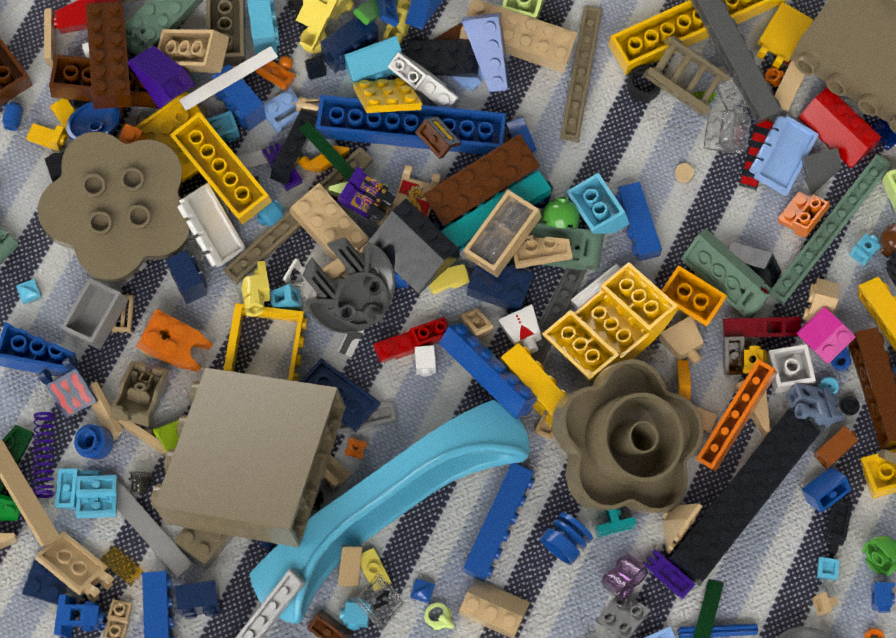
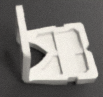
M294 259L283 278L286 285L291 284L299 289L300 296L305 297L306 300L308 297L317 296L315 290L304 277L303 282L291 283L290 275L294 268L301 272L302 276L305 270L299 260Z

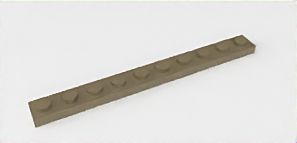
M359 147L346 161L354 170L357 167L365 170L373 162V158ZM335 169L319 184L327 190L332 185L348 181ZM288 211L275 225L271 226L223 270L224 273L238 285L257 267L258 261H264L302 226Z

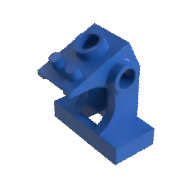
M59 595L53 635L71 638L74 627H82L81 630L86 632H93L94 629L101 631L102 628H105L104 618H106L107 613H104L100 606H97L96 602L87 601L85 605H76V598L68 595ZM76 611H81L80 621H74Z

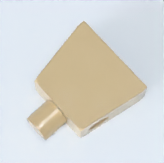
M690 316L660 333L659 341L677 360H683L688 357L691 363L695 365L703 359L698 350L702 348L704 342L694 319Z

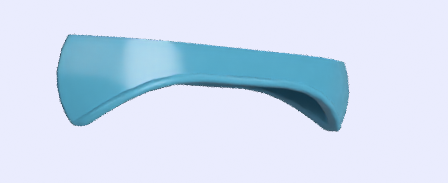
M492 400L466 411L424 436L312 516L308 521L300 548L278 544L250 573L251 583L260 603L262 604L288 570L294 568L307 583L279 618L293 624L301 623L324 580L340 563L342 544L361 545L430 494L455 480L488 468L525 461L530 454L528 435L520 419H515L499 402Z

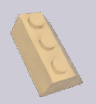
M475 578L460 607L459 615L509 638H515L530 602Z

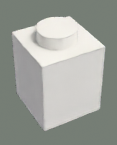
M434 345L415 347L417 375L421 374V376L427 377L436 373Z

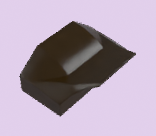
M744 335L724 336L723 368L725 375H745L743 373L744 350H749L752 342L747 341Z

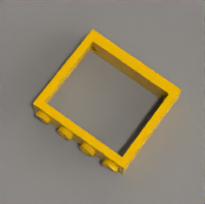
M235 303L224 364L225 371L234 372L243 316H247L245 304ZM263 307L264 312L254 317L297 322L288 380L298 382L299 373H296L297 366L301 365L302 355L299 354L300 348L304 347L305 340L302 332L307 328V319H305L304 312Z

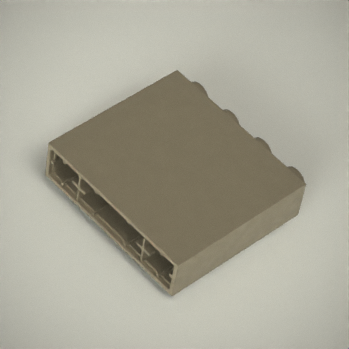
M829 0L799 40L790 60L795 62V66L803 74H814L826 82L828 89L839 96L846 95L857 102L859 109L869 116L877 115L888 122L891 130L896 133V0Z
M205 368L201 381H195L192 384L190 390L192 405L188 415H182L178 421L177 434L179 440L176 448L169 449L165 456L164 468L166 475L163 483L156 484L153 488L151 495L152 506L157 510L165 524L300 548L346 409L338 388Z

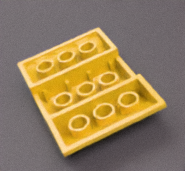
M629 262L601 284V291L575 312L570 310L542 333V336L590 381H594L605 367L620 361L634 359L660 335L679 309V306Z

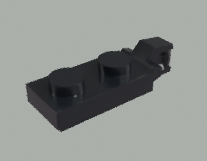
M838 500L830 508L825 542L829 543L828 554L836 555L839 545L843 546L846 541L853 505L851 502Z

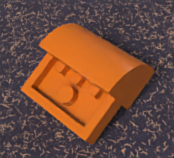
M798 192L778 217V223L794 230L795 235L806 237L829 209L830 204L816 195L810 197Z

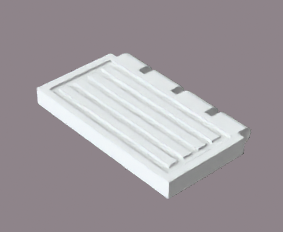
M209 183L204 184L179 200L180 205L177 208L183 218H189L186 223L193 235L198 233L199 236L195 239L203 252L208 251L205 256L211 266H222L246 249Z

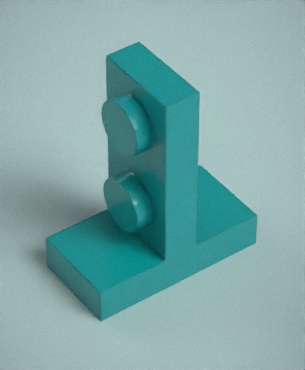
M620 508L606 510L609 523L597 525L595 533L596 537L632 530L635 529L637 523L635 517L619 520L621 518Z

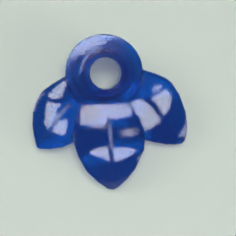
M882 119L880 123L873 126L872 129L881 136L880 141L886 151L891 149L896 144V133L891 130L888 122Z

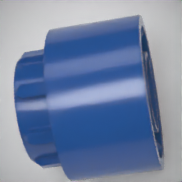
M94 424L82 426L74 438V446L78 454L95 460L107 457L114 444L111 432L105 427Z

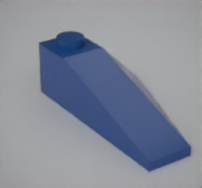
M410 0L405 24L423 29L443 0Z

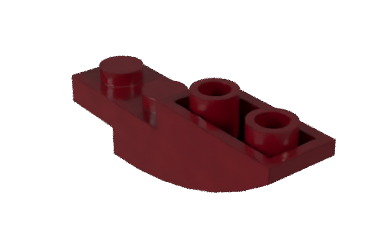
M801 317L723 319V338L724 336L744 335V338L798 336L796 333L801 329Z

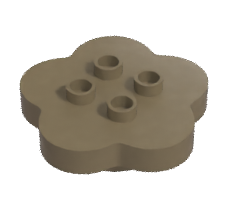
M103 132L82 134L68 145L62 158L61 177L51 183L41 195L38 204V217L46 235L55 243L73 249L80 266L91 278L103 283L122 282L133 276L145 261L162 260L172 257L185 246L190 235V228L186 223L189 218H183L177 208L180 205L179 200H181L178 194L182 184V169L177 155L170 147L155 140H139L125 144L114 136Z
M628 359L605 367L598 374L591 387L574 390L562 397L557 403L552 417L554 436L568 456L566 481L573 498L583 507L594 511H604L627 506L638 513L654 514L673 509L683 499L688 484L687 462L697 452L701 444L703 422L699 411L693 403L681 395L668 392L658 372L648 363L637 359Z

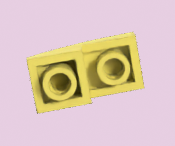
M462 264L447 268L429 285L431 292L435 295L450 287L456 289L469 283L470 278L466 265Z

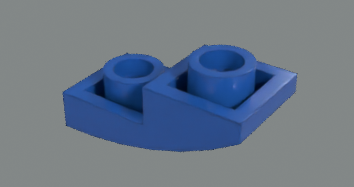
M523 116L506 122L511 138L520 134L531 152L537 151Z

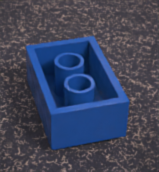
M228 64L222 68L221 73L211 76L212 80L233 69L231 65ZM242 78L214 94L219 102H224L226 110L231 111L236 116V121L240 127H245L248 131L266 119L263 102Z

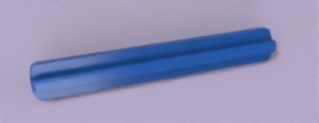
M756 623L713 625L710 637L757 635L758 626ZM696 626L679 627V638H693Z

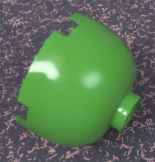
M557 197V200L548 202L544 207L541 223L547 221L546 225L551 227L567 228L568 225H573V228L579 226L578 208L573 202L568 201L569 198Z
M886 535L876 536L863 545L862 552H866L867 555L865 561L874 572L879 575L884 573L887 574L886 576H890L896 571V541Z

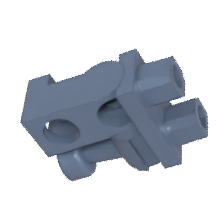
M796 383L786 394L790 408L795 409V416L798 419L812 417L817 425H823L825 428H829L832 423L839 424L844 419L843 411L836 409L839 403L838 397L831 395L829 388L822 390L819 387Z

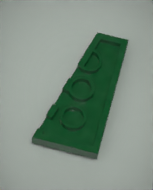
M15 425L2 441L18 466L35 434L21 426ZM0 478V494L2 495L6 487Z

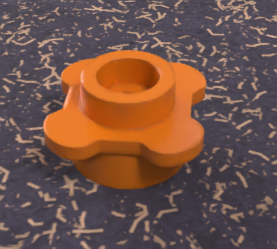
M771 67L767 70L764 80L774 87H778L785 74L782 70L779 71Z
M350 438L345 454L362 459L364 448L367 447L366 442Z

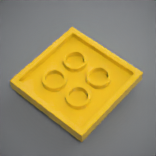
M396 78L395 80L379 79L377 81L361 80L353 83V89L366 113L421 110L422 102L412 86L402 78Z

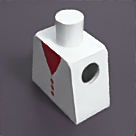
M532 305L499 319L503 331L514 346L519 343L522 347H527L531 354L538 351L539 348L536 342L540 341L542 336Z

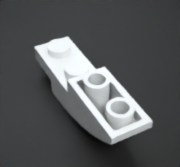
M400 52L396 54L388 66L415 90L421 91L439 107L452 108L459 98L446 87L445 83Z

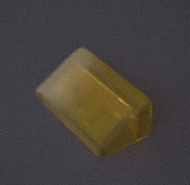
M115 546L100 558L101 562L130 587L144 573L142 569Z

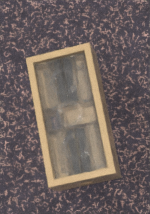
M507 190L463 250L466 258L498 278L541 219L540 210L510 190Z

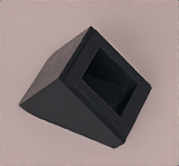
M322 56L304 61L309 80L326 76Z

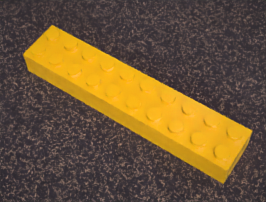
M688 0L611 35L609 47L625 75H628L633 68L639 65H650L661 60L669 47L664 43V40L670 36L680 39L685 47L696 44L710 36L691 0ZM722 0V2L726 3L730 17L734 18L736 24H739L779 6L782 2L785 3L786 0Z

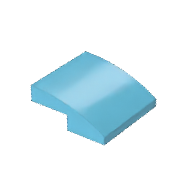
M58 469L55 508L76 510L77 476L101 475V472Z
M117 475L77 476L76 518L117 517Z

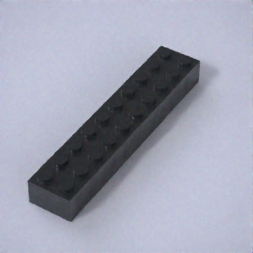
M789 408L672 554L669 561L700 587L816 440L821 431L805 419L796 418L795 412Z

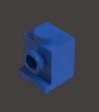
M875 582L871 586L872 610H878V613H890V608L895 603V594L891 592L895 587V583Z

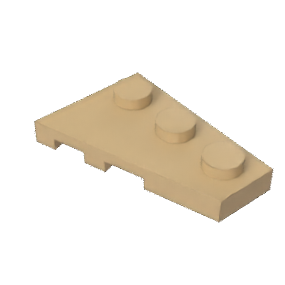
M528 235L514 254L516 269L573 259L569 239L555 237L536 238L533 235Z

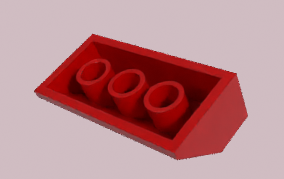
M828 87L817 95L798 117L809 129L818 133V138L830 149L838 148L840 159L850 168H853L871 152L881 139V136L838 95L831 92Z

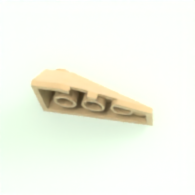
M701 504L677 505L673 510L666 511L662 518L665 520L662 524L666 553L670 554L693 525L702 508Z

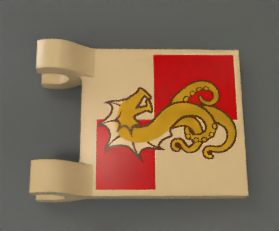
M405 165L392 210L404 199H407L428 219L431 207L423 194L441 183V175L434 173L431 184L412 179L413 167Z

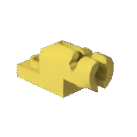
M399 0L396 7L399 23L396 27L387 24L382 41L397 36L400 45L403 37H406L410 25L405 24L410 0Z
M258 261V269L254 270V275L245 277L242 282L241 289L245 313L250 317L261 315L264 312V302L270 301L265 261Z

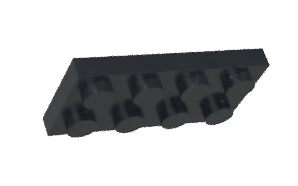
M408 39L406 56L433 75L478 78L479 64L470 41Z

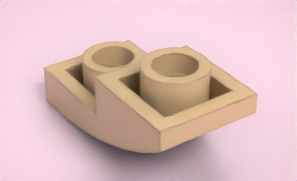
M112 599L103 638L126 637L132 603Z

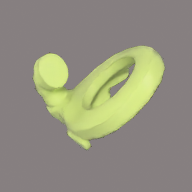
M433 603L427 607L424 618L427 624L433 627L434 630L454 628L450 608L442 603ZM435 607L442 608L443 614H441L437 622H433L429 618L430 611Z

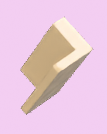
M330 455L322 480L336 492L351 477V473Z

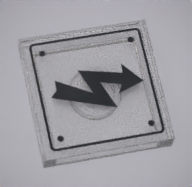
M380 573L354 599L355 603L380 630L386 627L406 603Z

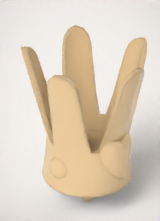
M298 97V103L292 102V104L297 105L296 112H300L302 109L311 114H318L316 111L319 109L318 106L312 104H319L320 98L307 99Z

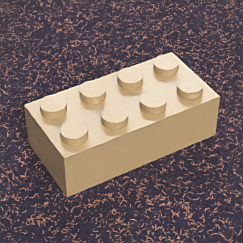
M162 29L158 49L183 67L186 72L221 73L229 37L216 30Z
M319 183L290 207L289 213L333 261L337 259V256L327 243L345 237L353 247L359 250L370 240Z

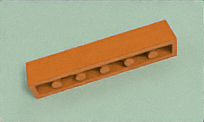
M759 359L756 361L697 456V461L713 471H717L778 373L775 368Z

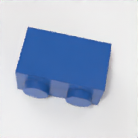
M830 467L801 490L807 503L822 513L849 493L851 487L845 475Z

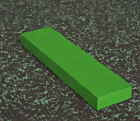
M377 0L367 1L357 7L353 14L365 25H368L380 17Z

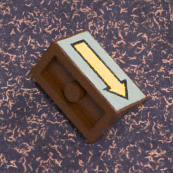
M438 116L425 119L415 132L439 159L444 158L452 147L461 144L460 140Z

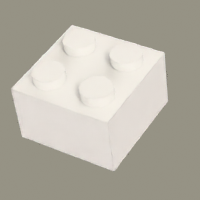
M807 344L769 350L767 364L778 372L772 381L774 394L788 392L796 383L809 386L814 385L816 379Z

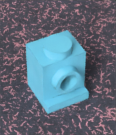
M865 234L852 248L849 255L862 266H865L881 246L878 244V238L874 235L868 236Z
M291 284L270 291V304L272 308L291 310L295 307H302L300 290Z

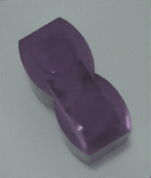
M626 554L618 559L615 568L604 574L601 582L607 591L623 601L646 578L648 571L645 565L630 554Z

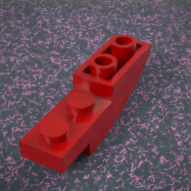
M444 316L410 328L409 332L374 343L373 348L380 363L394 358L398 360L415 353V347L431 346L441 341L449 325Z

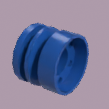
M561 512L558 515L559 520L553 521L556 530L548 528L540 537V541L554 556L564 563L572 565L580 556L577 547L585 549L587 547L586 543H590L593 540V536L579 520L565 512Z

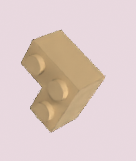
M817 278L816 283L811 284L808 299L810 307L809 309L805 308L802 318L805 319V324L823 307H826L834 314L839 297L838 283Z

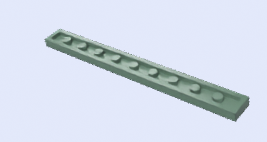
M878 154L875 155L772 287V294L770 295L782 305L786 303L891 168L892 164Z

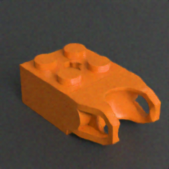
M156 309L150 316L135 347L169 365L198 373L201 366L192 359L190 354L191 348L198 347L209 350L213 344L200 331ZM161 334L165 335L166 338L164 340L162 339Z

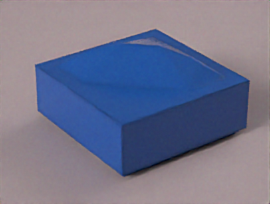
M416 579L410 599L430 604L435 584Z

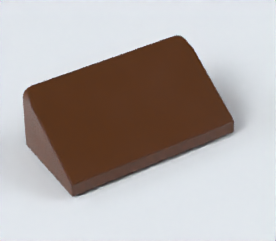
M324 610L318 611L307 627L318 638H350L353 634Z

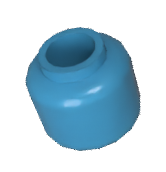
M274 199L257 213L258 217L256 219L262 226L267 225L271 227L284 216V208Z

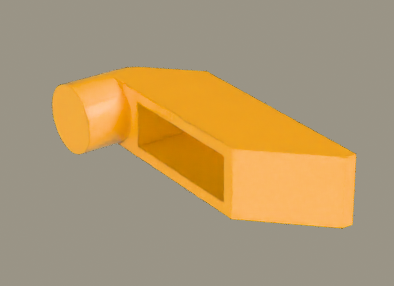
M333 145V148L343 158L350 154L349 147ZM322 153L312 160L305 156L299 161L304 170L322 173L332 166Z
M677 360L678 395L690 401L691 380L689 360Z

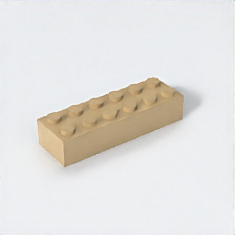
M482 0L471 1L466 17L501 13L506 54L564 73L577 32ZM462 26L460 39L469 41L464 26Z

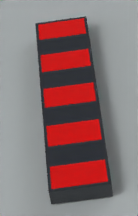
M766 120L758 125L755 122L738 186L757 190L759 181L753 178L755 174L749 170L754 160L758 159L756 156L762 145L765 144L764 141L770 130L773 129V121Z

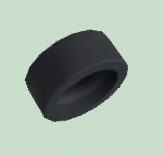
M639 65L629 73L626 84L627 91L637 101L649 102L660 93L661 88L657 85L649 92L639 91L634 86V79L639 75H643L647 69L654 68L653 66Z

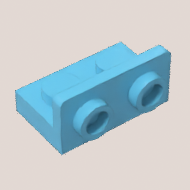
M231 111L207 118L209 124L224 142H233L237 137H240Z

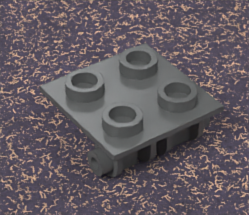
M620 591L596 622L619 636L618 638H630L637 631V628L641 626L644 619L648 617L651 610Z

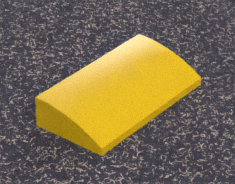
M896 449L889 450L896 454ZM879 453L860 459L872 499L896 493V464L878 456Z

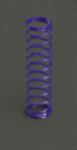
M44 411L35 413L34 418L36 420L33 422L36 425L33 430L37 433L33 437L36 440L33 446L37 448L33 452L37 456L33 459L36 463L33 469L37 471L33 474V477L36 478L33 482L36 486L33 492L37 498H51L55 495L52 490H36L38 488H54L55 486H39L35 484L39 480H54L52 477L38 478L35 474L55 472L54 470L40 471L35 469L38 465L52 466L55 464L53 462L39 463L35 461L39 457H55L52 454L38 455L35 453L37 450L50 451L55 449L54 447L39 448L35 446L39 442H55L53 439L38 440L35 438L37 435L55 434L54 432H37L35 430L38 427H55L54 424L38 425L35 423L37 420L48 421L55 419L54 413Z

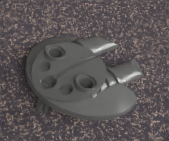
M345 237L327 243L346 270L340 274L341 277H337L335 280H331L313 257H311L304 270L303 277L317 292V296L308 297L305 304L309 313L320 325L338 333H355L365 330L375 323L384 322L382 318L391 304L395 291V274L389 258L379 247L369 243L364 246L362 254H359ZM375 282L374 287L370 289V284ZM347 307V311L342 315V310Z

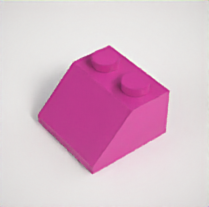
M826 307L820 309L796 333L827 364L855 338L854 334Z

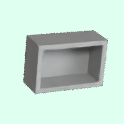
M89 278L61 329L69 336L101 350L126 306L128 299L121 292Z

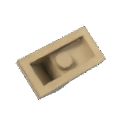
M478 308L460 315L462 322L478 339L491 334L493 324Z

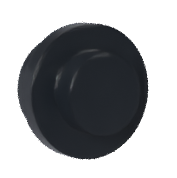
M848 396L841 401L840 409L845 415L853 416L859 411L860 404L856 398Z

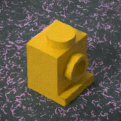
M749 346V350H744L743 373L749 374L756 361L752 363L753 356H756V361L759 359L767 364V351L761 350V346Z

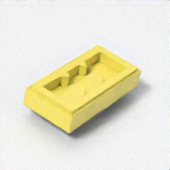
M374 547L361 554L360 567L370 586H372L373 592L392 584Z

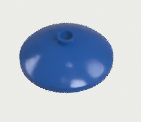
M93 101L86 103L76 109L69 117L66 125L67 133L72 140L89 132H103L112 135L120 124L121 113L118 108L94 109Z

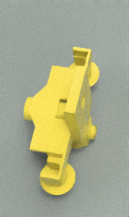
M303 0V6L296 21L308 26L300 37L299 44L302 45L303 49L313 54L321 52L320 42L327 37L324 29L329 19L337 20L341 14H346L347 11L351 12L355 2L352 0Z

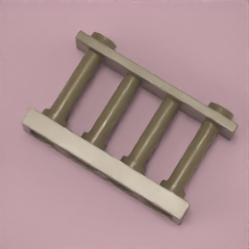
M671 36L666 38L664 43L669 46L656 68L647 69L643 77L701 116L708 115L712 109L708 106L710 97L720 81L725 83L731 77L727 75V71L724 69L716 68L682 45L680 39ZM676 50L684 58L672 77L666 78L662 75V71ZM691 60L699 68L688 86L683 89L678 86L677 81ZM707 71L714 78L702 98L697 99L693 96V90L704 72Z

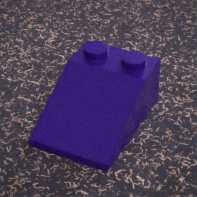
M155 46L150 47L127 62L159 109L195 85L183 67Z

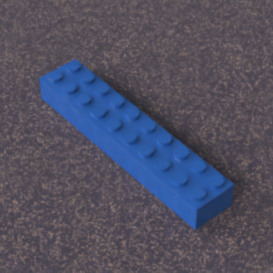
M321 95L316 129L325 139L430 149L415 132L425 119L438 116L461 142L459 146L452 147L449 151L486 155L503 144L506 113L422 105L421 110L366 113L363 105L357 98Z

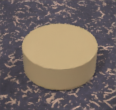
M682 163L676 167L675 178L679 182L687 183L692 180L694 169L691 165Z

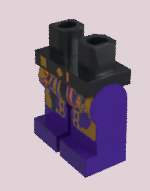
M357 167L337 202L365 216L368 220L372 217L381 222L386 211L378 207V205L382 202L390 207L395 196L387 191L389 187L371 178L363 172L364 170Z

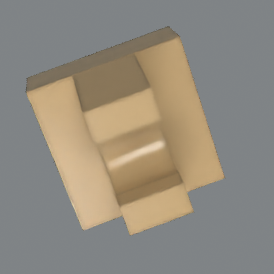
M827 592L819 593L812 598L818 617L831 613L832 608L839 604L837 596L828 598Z

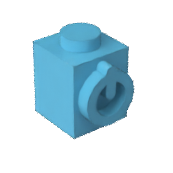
M348 599L345 602V608H341L340 620H343V624L347 626V629L359 630V627L368 628L370 605L365 600Z

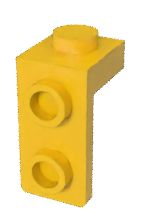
M33 123L26 139L29 142L61 152L67 142L68 135L65 128L57 125L55 130Z

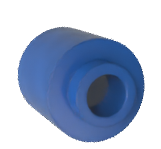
M9 102V104L5 105L2 119L4 129L17 131L18 127L21 126L24 109L19 103Z

